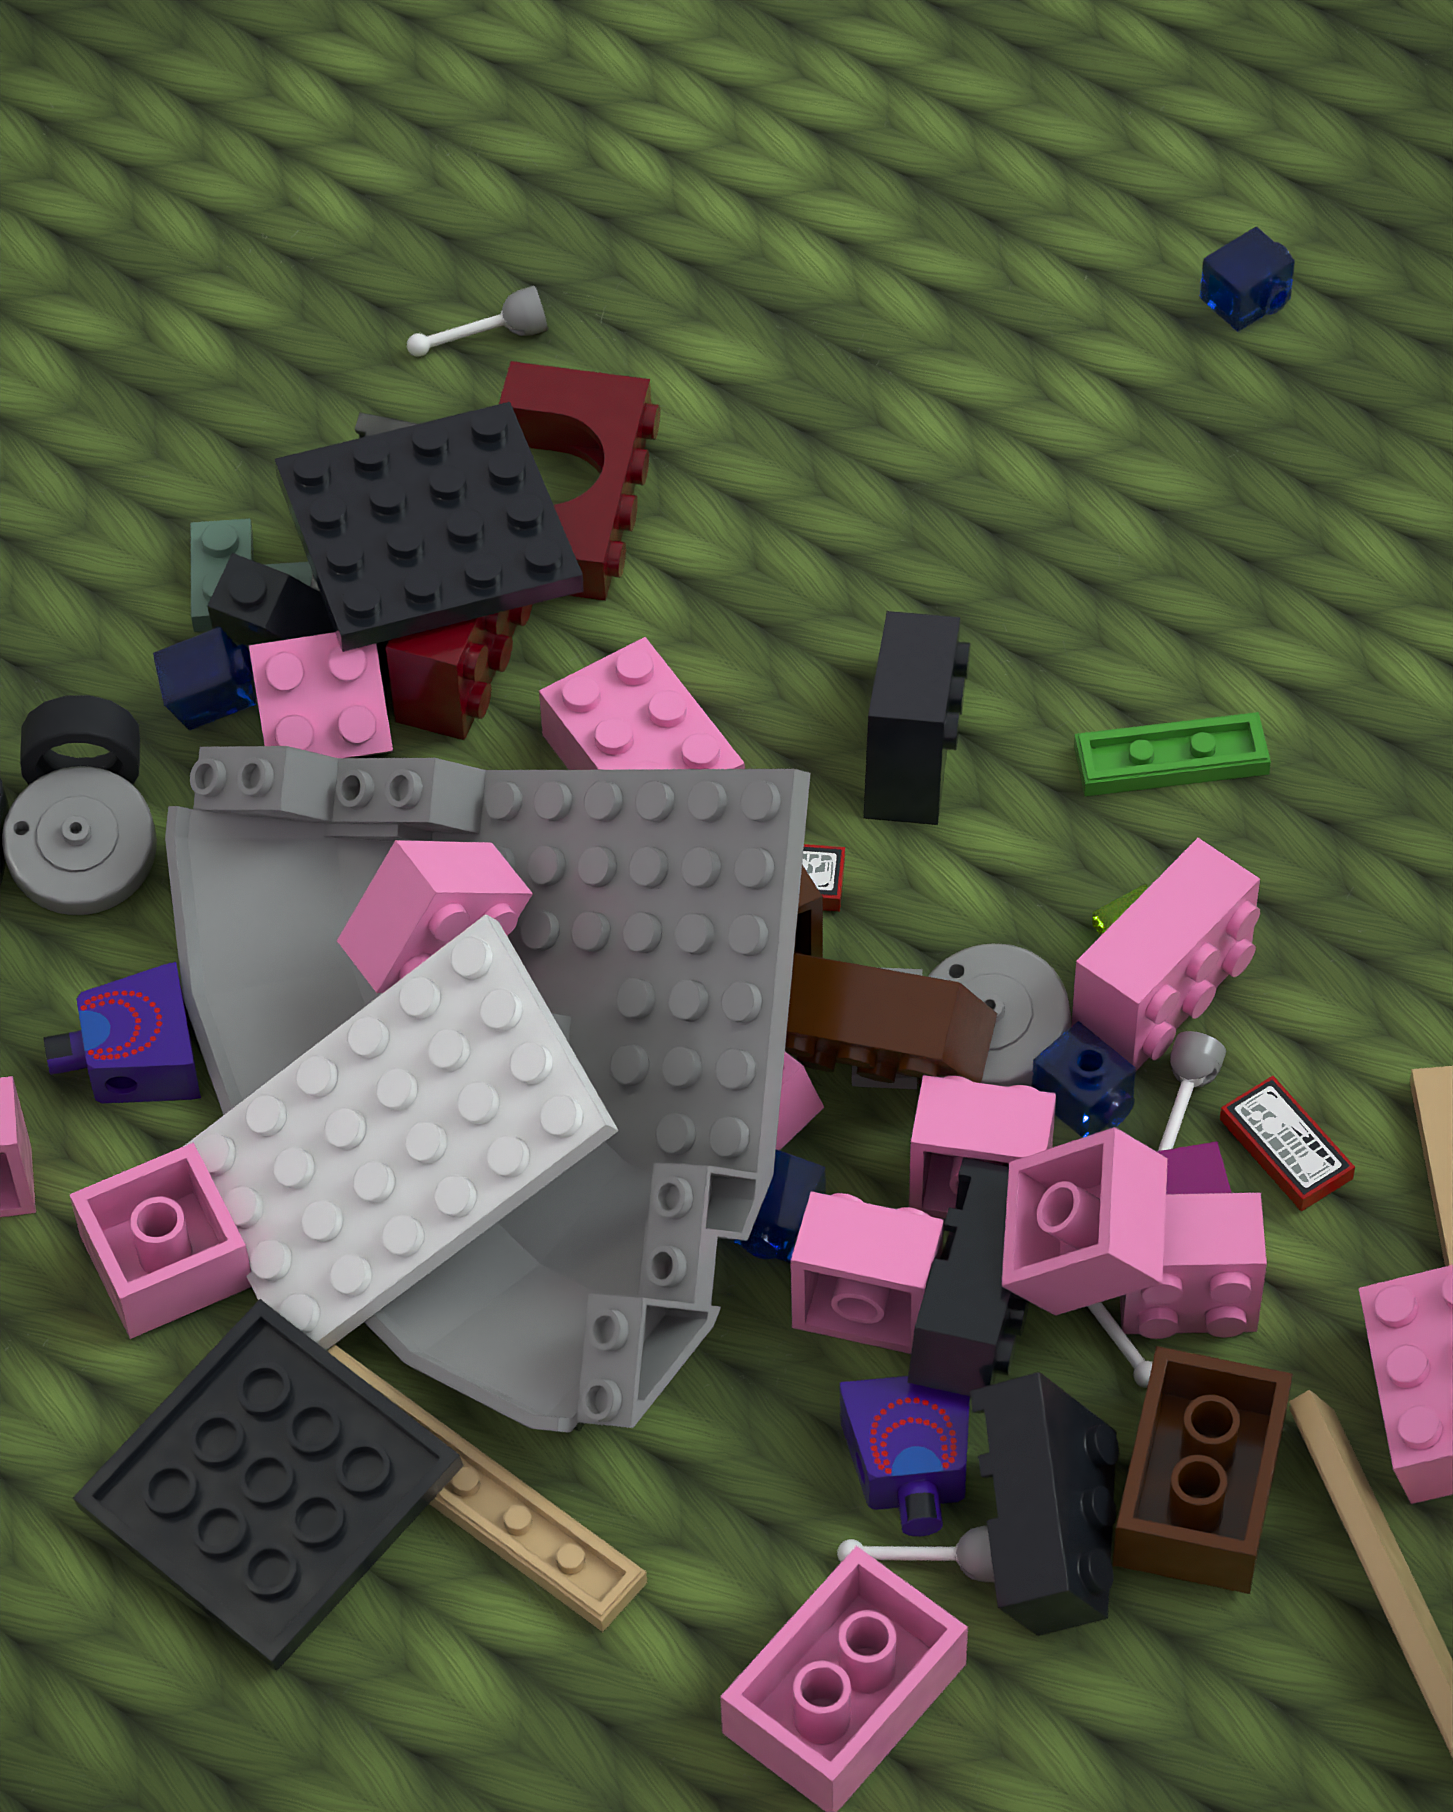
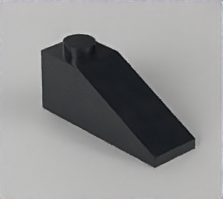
M234 553L231 554L207 605L213 633L246 646L335 632L319 591L289 574ZM388 641L376 643L384 693L390 682L386 653Z

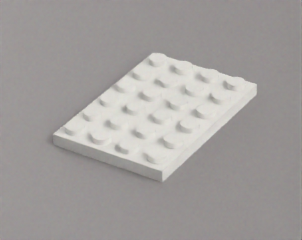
M485 914L186 1145L194 1142L246 1245L251 1272L246 1277L258 1300L264 1301L327 1350L619 1130L499 921Z

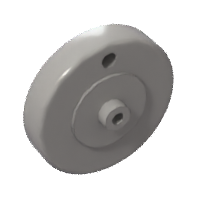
M77 766L50 772L35 780L19 794L5 819L2 846L5 860L14 882L30 900L43 908L57 913L88 915L108 910L120 904L142 885L154 863L157 836L150 809L141 793L130 782L108 770Z
M982 944L963 949L951 955L937 965L928 975V977L962 983L997 1013L981 1083L1005 1087L1014 1085L1031 1086L1046 1076L1061 1059L1071 1033L1072 1021L1068 996L1059 975L1038 955L1014 945Z

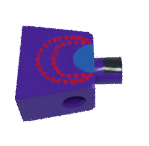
M176 962L164 964L81 992L76 997L81 1030L43 1037L50 1075L88 1068L95 1101L102 1104L193 1100L201 1098Z
M908 1376L840 1382V1422L868 1507L875 1510L899 1508L901 1528L906 1535L922 1537L938 1532L943 1526L940 1504L959 1502L965 1498L970 1396L907 1383Z

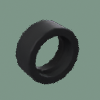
M69 695L45 701L29 712L21 727L20 766L22 777L30 785L50 772L68 767L87 766L111 771L134 785L139 776L140 768L139 724L128 710L111 700L90 695ZM68 743H87L103 747L110 752L96 757L75 758L58 754L51 750V748Z

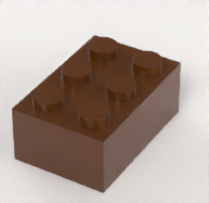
M794 953L785 1052L797 1055L796 1060L803 1066L811 1069L834 1072L836 1063L853 1065L858 1067L857 1075L884 1083H894L896 1074L919 1078L917 1083L919 1087H921L923 1075L940 1078L960 1076L972 1082L981 1083L997 1013L960 982Z
M1156 1346L1116 1526L1113 1566L1250 1594L1287 1414L1292 1373Z

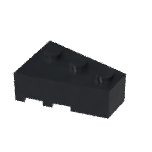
M887 611L868 713L864 819L938 825L947 750H957L960 715H962L965 679L967 680L969 670L970 643L959 642L961 617Z
M963 1157L958 1175L959 1184L955 1208L949 1207L944 1223V1231H948L949 1234L940 1259L934 1258L914 1328L907 1383L970 1396V1391L993 1385L997 1374L1009 1376L1015 1354L1017 1335L1022 1336L1029 1301L1002 1287L1008 1166Z
M1040 1372L970 1391L973 1413L980 1414L985 1412L990 1452L978 1455L981 1477H993L998 1518L987 1520L998 1608L1037 1636L1108 1619L1109 1589L1112 1587L1114 1578L1111 1564L1112 1526L1116 1521L1114 1482L1115 1463L1119 1458L1117 1431Z

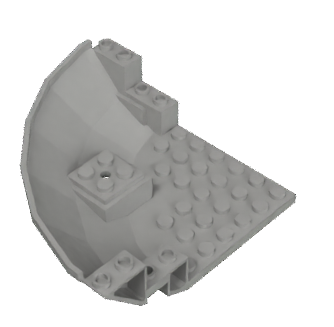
M289 746L200 747L199 759L192 767L190 773V785L195 792L193 809L168 806L165 842L183 1000L223 1115L382 994L375 992L337 942V939L395 840L487 842L494 844L533 893L520 914L516 927L507 937L619 1130L364 1322L405 1364L531 1429L571 1432L578 1423L634 1428L713 1328L721 1309L720 1306L711 1305L717 1238L748 1240L774 1173L811 773L797 769L483 770L438 758H335Z

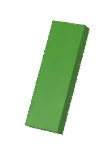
M1259 712L1078 733L1074 737V750L1084 796L1269 775L1271 761Z

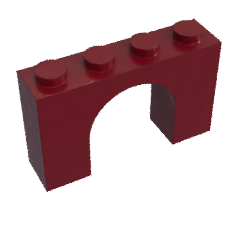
M510 361L499 404L511 403L529 448L563 452L577 456L591 464L600 474L597 481L586 492L570 501L555 504L554 507L583 574L584 591L567 596L606 601L611 578H621L624 569L626 543L621 541L623 531H633L635 526L638 499L636 495H633L635 484L644 485L647 478L649 450L644 449L647 439L656 440L659 430L660 405L651 404L650 379Z

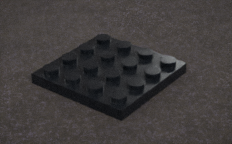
M510 402L274 459L278 482L342 652L584 591L582 571Z
M259 1299L73 1497V1500L82 1512L274 1670L278 1671L464 1465L457 1452L268 1304Z

